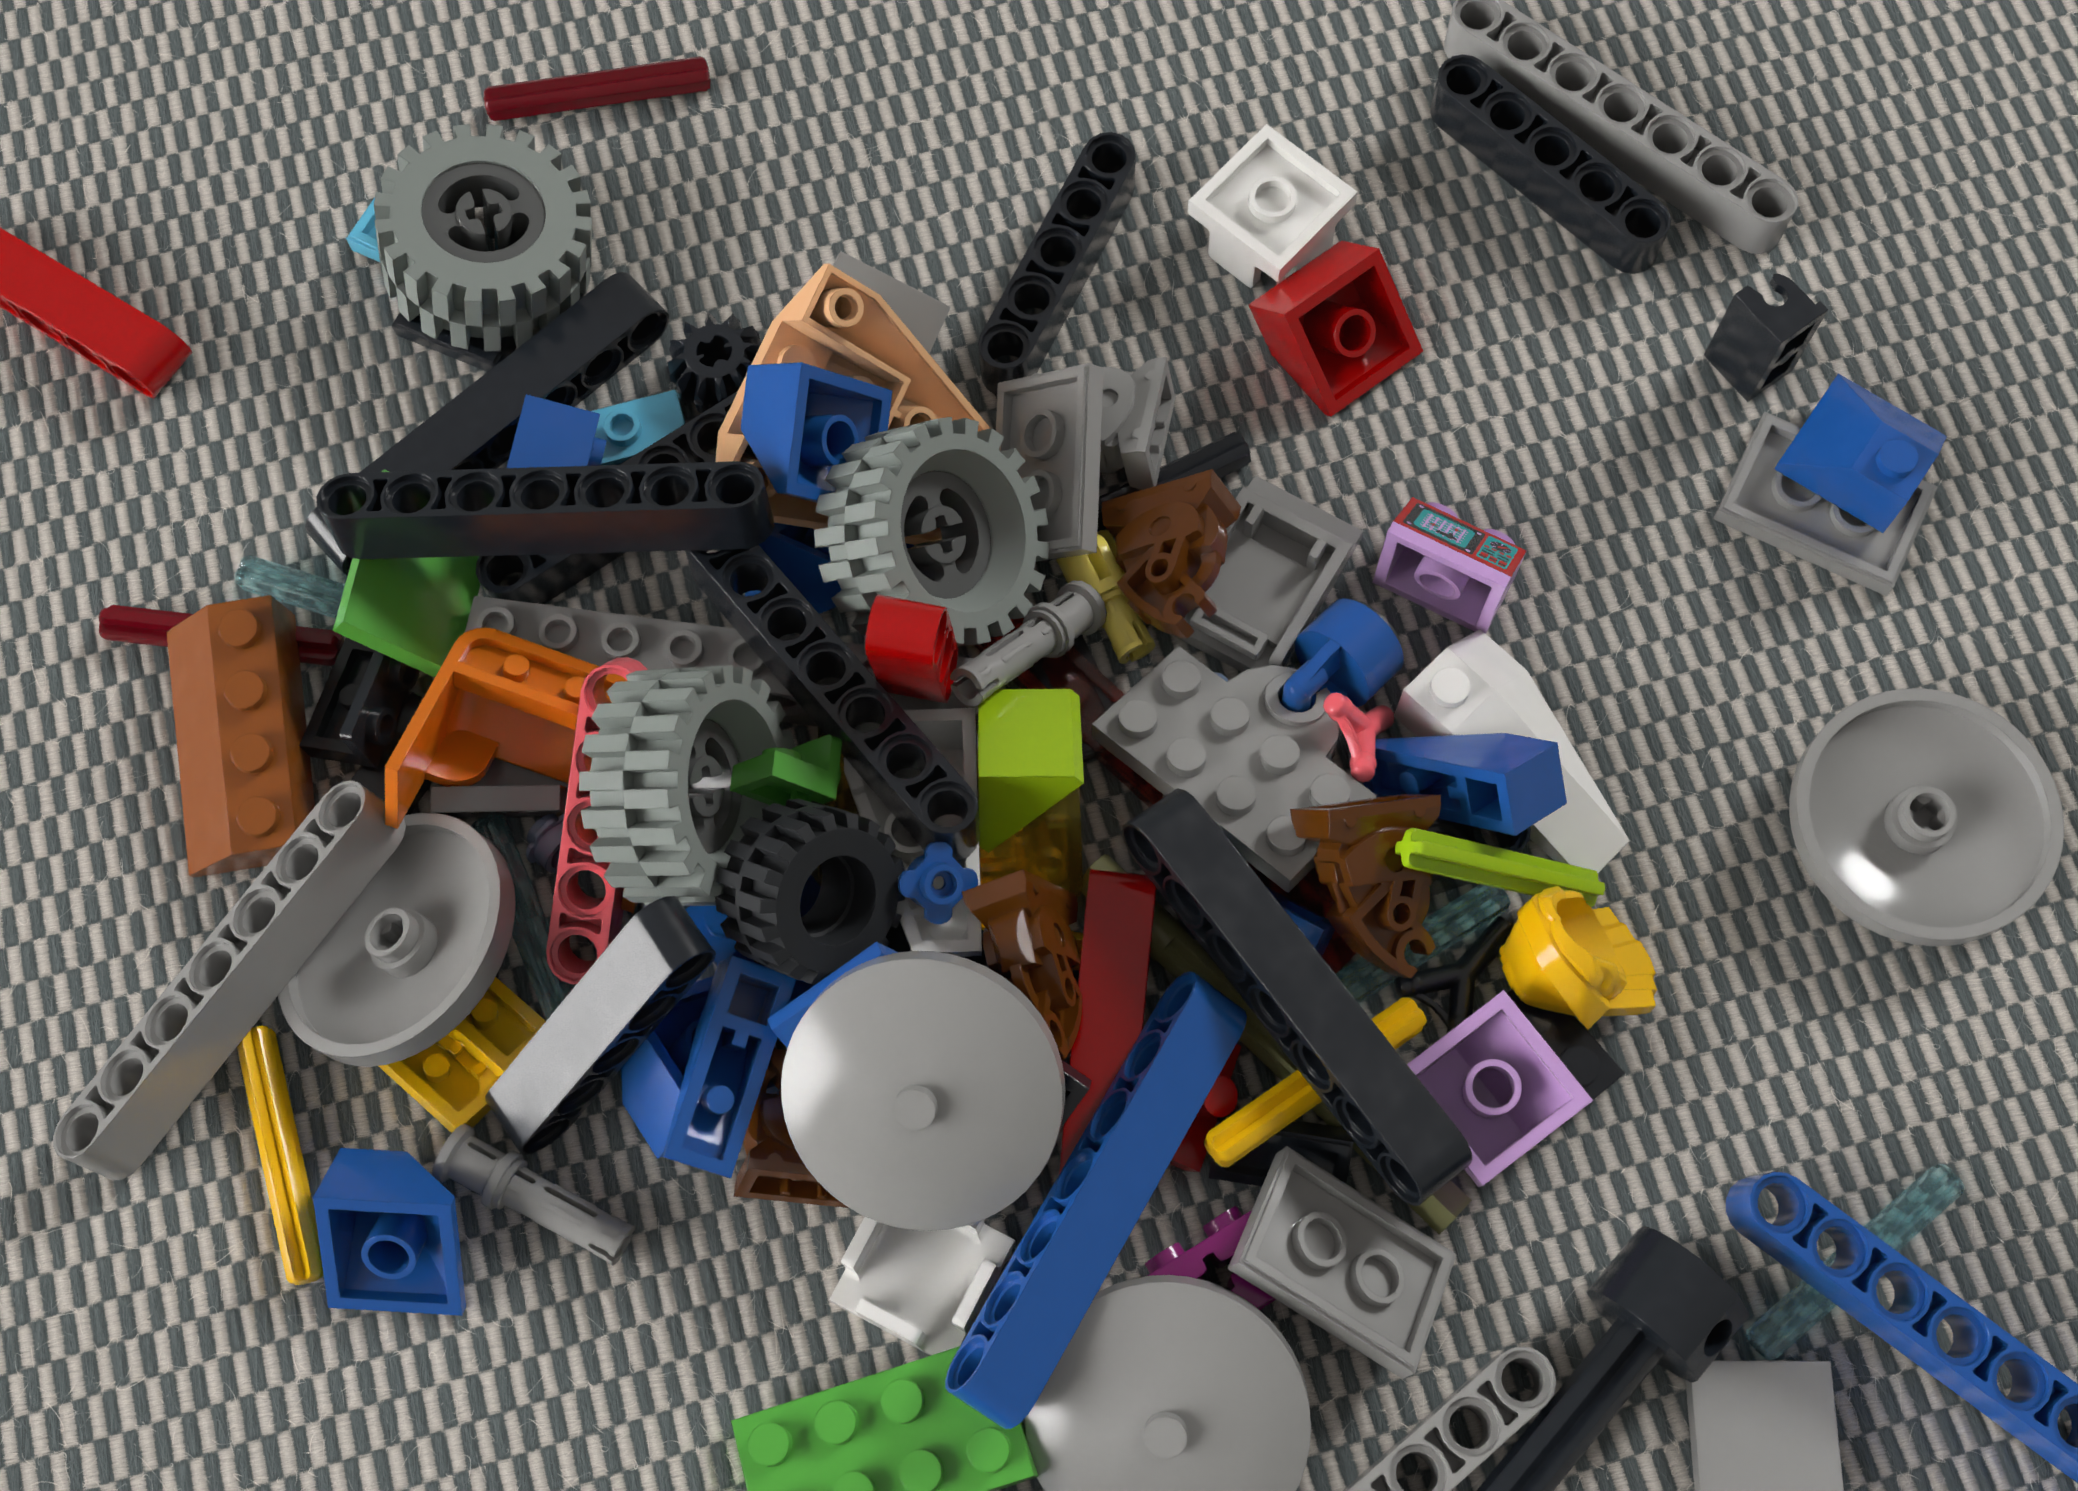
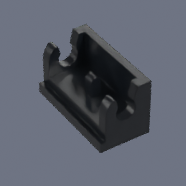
M1774 274L1769 283L1772 289L1783 297L1784 304L1781 306L1769 305L1765 302L1762 294L1747 285L1734 295L1704 353L1706 359L1747 402L1794 369L1828 312V309L1821 301L1815 304L1790 278L1781 274Z

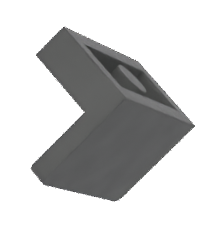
M494 758L485 776L473 785L431 787L430 813L444 814L457 819L543 817L548 814H555L559 817L565 814L568 784Z

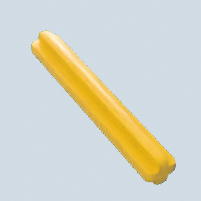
M1408 997L1400 998L1371 1019L1395 1050L1419 1034L1427 1022L1424 1012L1418 1008L1413 999ZM1296 1070L1208 1131L1204 1140V1146L1219 1166L1229 1167L1321 1103L1322 1100L1300 1071Z
M267 1026L252 1027L239 1043L237 1051L286 1279L291 1284L304 1285L324 1277L315 1210L276 1034Z

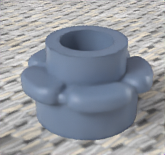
M555 814L543 816L530 828L526 838L529 843L526 849L527 860L530 863L536 862L538 865H542L550 873L557 872L564 814L559 817Z

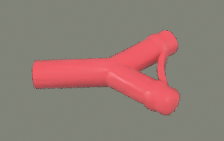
M1337 692L1331 693L1324 700L1323 708L1333 721L1338 722L1351 753L1349 766L1352 777L1359 782H1368L1374 777L1377 765L1375 758L1376 736L1392 726L1394 723V713L1389 707L1380 705L1364 714L1348 697Z

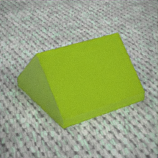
M998 689L978 705L979 847L989 853L1084 784L1080 696L1073 690Z

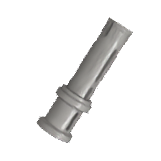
M1073 580L1060 588L1056 599L1052 602H1041L1029 609L1023 624L1018 629L1004 636L971 661L953 670L950 680L958 681L951 684V689L955 696L965 705L975 707L984 702L996 690L1031 668L1033 664L1043 657L1058 658L1066 654L1074 645V639L1080 635H1090L1097 632L1106 622L1107 612L1100 594L1091 585L1083 581Z
M465 1123L458 1126L448 1137L432 1168V1175L438 1181L443 1183L451 1179L482 1196L481 1203L491 1210L494 1208L500 1210L506 1206L515 1212H519L566 1240L587 1249L612 1266L620 1260L633 1237L634 1225L608 1214L574 1193L540 1177L537 1173L527 1168L528 1163L524 1160L522 1154L514 1150L505 1154L474 1137L475 1130Z

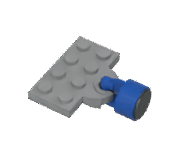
M1342 598L1334 601L1297 636L1295 651L1301 665L1299 669L1268 665L1245 670L1226 682L1178 646L1092 723V738L1163 795L1167 796L1177 788L1184 789L1193 795L1241 856L1287 893L1315 867L1314 855L1320 843L1297 837L1291 820L1290 809L1376 798L1377 796L1331 761L1336 752L1339 724L1333 721L1323 708L1326 697L1336 692L1348 697L1356 707L1364 705L1401 670L1404 663L1402 644L1392 625L1377 610L1357 600Z

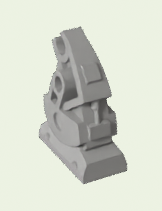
M1167 357L1148 360L1135 372L1123 371L1114 367H1102L1104 368L1100 472L1113 474L1124 467L1130 487L1141 490L1157 485L1176 399Z

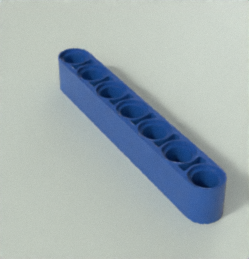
M1191 971L1183 973L1173 981L1160 998L949 1366L945 1379L947 1391L1004 1429H1012L1019 1425L1034 1407L1246 1026V1011L1196 973Z
M1771 1172L1738 1180L1730 1188L1726 1197V1214L1730 1224L1742 1236L2078 1483V1384L1800 1179L1784 1172ZM1764 1188L1775 1196L1778 1203V1215L1772 1224L1761 1216L1758 1209V1197ZM1823 1231L1833 1239L1836 1246V1257L1830 1267L1824 1264L1817 1252V1241ZM1883 1275L1888 1278L1894 1288V1301L1888 1310L1880 1304L1877 1297L1876 1286ZM1943 1319L1950 1325L1953 1332V1343L1947 1353L1940 1348L1936 1334L1938 1325ZM2003 1363L2009 1369L2012 1376V1387L2006 1397L2000 1392L1997 1385V1373ZM2063 1409L2069 1414L2072 1428L2066 1440L2061 1437L2058 1430V1417Z

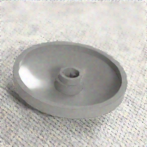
M1922 688L1897 689L1871 695L1853 703L1833 717L1810 742L1796 767L1791 784L1789 798L1791 831L1798 854L1811 879L1833 905L1849 918L1879 935L1896 941L1924 946H1952L1987 937L2001 930L2029 910L2043 895L2059 865L2064 840V815L2058 789L2048 766L2031 742L2009 721L1988 707L1954 693Z
M436 813L405 815L406 829L397 849L280 992L278 999L284 1017L294 1033L304 1043L343 1064L365 1067L391 1064L414 1056L444 1038L471 1013L483 998L496 977L508 950L515 920V888L511 872L501 852L491 841L457 818Z
M908 951L880 956L861 963L842 974L818 995L801 1018L788 1045L782 1069L781 1101L786 1126L798 1155L814 1178L833 1197L857 1213L879 1223L909 1230L937 1231L959 1228L982 1221L1002 1211L1016 1201L1033 1184L1048 1162L1056 1144L1064 1113L1065 1078L1060 1053L1051 1030L1036 1007L1016 986L986 966L963 957L934 951Z
M1151 1275L1129 1279L1097 1292L1037 1402L1025 1418L1026 1440L1039 1476L1037 1478L1044 1491H1296L1303 1476L1310 1449V1403L1306 1382L1292 1348L1277 1327L1258 1308L1238 1294L1205 1280L1187 1276Z

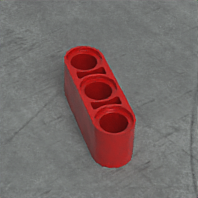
M878 594L871 608L865 639L866 656L876 680L888 693L947 704L952 692L951 684L954 683L953 680H950V675L957 668L958 646L947 608Z

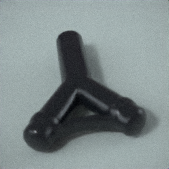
M1497 916L1456 963L1417 971L1412 978L1396 976L1394 979L1396 994L1400 998L1412 997L1430 1007L1446 1025L1447 1034L1473 1014L1475 980L1498 956L1499 949L1505 944L1513 925L1507 919ZM1450 989L1448 1015L1437 1002L1424 994Z

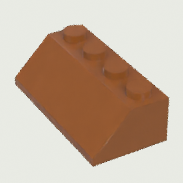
M272 595L206 605L167 631L189 876L193 878L267 866L315 807L310 756L299 746L307 724L299 648L296 641L295 615Z

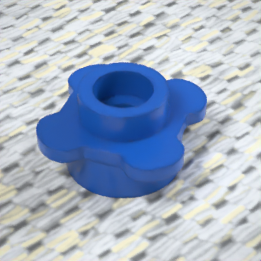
M941 841L928 844L924 854L914 859L898 879L900 893L904 897L910 898L917 905L922 906L925 919L933 924L948 922L952 917V908L963 897L962 892L978 886L976 872L970 868H963L953 858L951 846ZM941 876L944 884L940 889H935L933 881L936 877Z

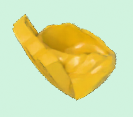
M1555 886L1535 894L1517 911L1518 919L1505 944L1500 947L1499 953L1503 964L1502 970L1508 984L1523 1003L1548 1011L1576 1016L1587 1030L1602 1016L1647 1014L1655 1008L1654 995L1657 988L1653 978L1656 972L1652 961L1642 943L1633 937L1626 924L1619 922L1609 906L1593 909L1586 903L1581 893L1573 890H1563L1559 886Z

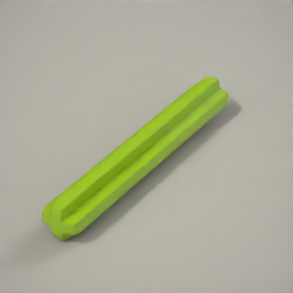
M1418 828L1407 829L1403 840L1397 841L1395 846V853L1401 856L1402 865L1409 869L1531 896L1541 893L1544 889L1559 886L1563 890H1573L1581 893L1590 907L1595 906L1597 896L1604 895L1605 883L1599 881L1598 873L1595 870Z

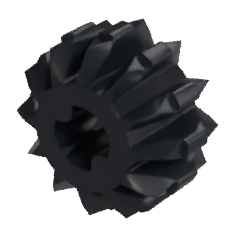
M708 312L705 319L706 326L697 328L685 322L683 332L686 339L670 340L669 351L672 360L667 362L668 366L666 367L670 382L676 385L675 390L680 401L684 405L694 402L697 411L701 414L739 390L747 374L748 365L752 364L761 345L760 335L754 327L742 328L740 320L734 314L722 324H717L715 317Z

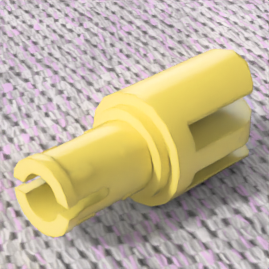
M1104 529L1097 532V553L1059 558L1056 561L1067 583L1073 580L1083 581L1091 585L1100 594L1107 612L1106 622L1102 627L1112 643L1111 645L1119 663L1126 664L1129 660L1134 662L1146 656L1156 645L1141 618L1128 605L1129 599L1117 585V582L1125 572L1116 562V542L1111 533Z

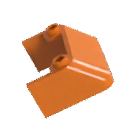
M475 628L463 633L452 646L385 765V825L396 829L399 828L425 779L446 787L470 786L485 776L494 758L569 784L581 688L588 674L599 666L494 628ZM617 674L607 675L604 682V693L609 701L611 700L606 691L615 682L627 681L624 677ZM623 897L621 909L634 913L638 903H633Z

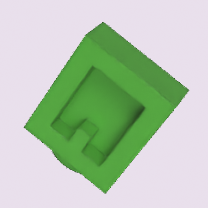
M828 734L792 749L778 747L765 749L762 751V755L733 765L730 791L768 805L776 803L785 806L787 799H802L821 804L836 800L837 787L841 778L840 756L842 740Z

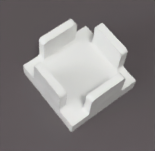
M1266 124L1188 200V214L1206 227L1210 233L1209 257L1246 286L1252 288L1260 280L1261 270L1276 282H1279L1284 276L1286 279L1331 248L1335 227L1355 206L1358 192Z
M864 1217L841 1260L845 1271L829 1300L931 1356L961 1346L983 1308L1016 1242L1009 1236L986 1225L984 1220L954 1229L920 1231L897 1228Z

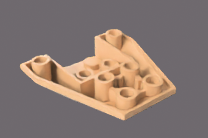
M829 263L823 264L775 317L751 364L802 362L892 390L888 430L946 417H952V421L962 418L978 421V431L990 429L989 425L882 296ZM746 374L718 431L715 462H746L758 468L763 475L774 523L812 529L828 527V516L816 512V502L776 492L743 435L740 427ZM940 528L923 534L905 537V543L916 545L923 542L942 539Z

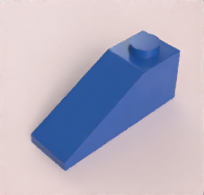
M1509 733L1376 739L1375 758L1377 765L1375 775L1370 781L1363 782L1367 789L1377 795L1376 797L1398 794L1441 795V808L1438 819L1516 836L1567 804L1558 742Z
M730 956L718 963L696 1028L662 1157L726 1178L732 1177L777 1040V1036L771 1030L767 1018L789 1004L796 979L735 956Z

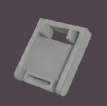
M1243 487L1236 497L1237 502L1241 506L1240 515L1237 521L1226 528L1228 542L1225 563L1220 567L1215 582L1206 591V594L1215 603L1217 612L1209 618L1201 608H1198L1190 620V626L1255 661L1260 658L1266 646L1269 645L1275 648L1270 656L1268 665L1284 667L1295 648L1297 636L1309 625L1349 559L1353 544ZM1264 524L1311 549L1308 554L1306 567L1254 540L1253 538L1260 526Z

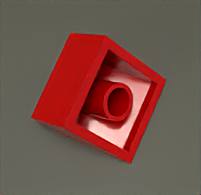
M1339 241L1248 304L1271 355L1318 408L1330 417L1424 352L1379 248Z

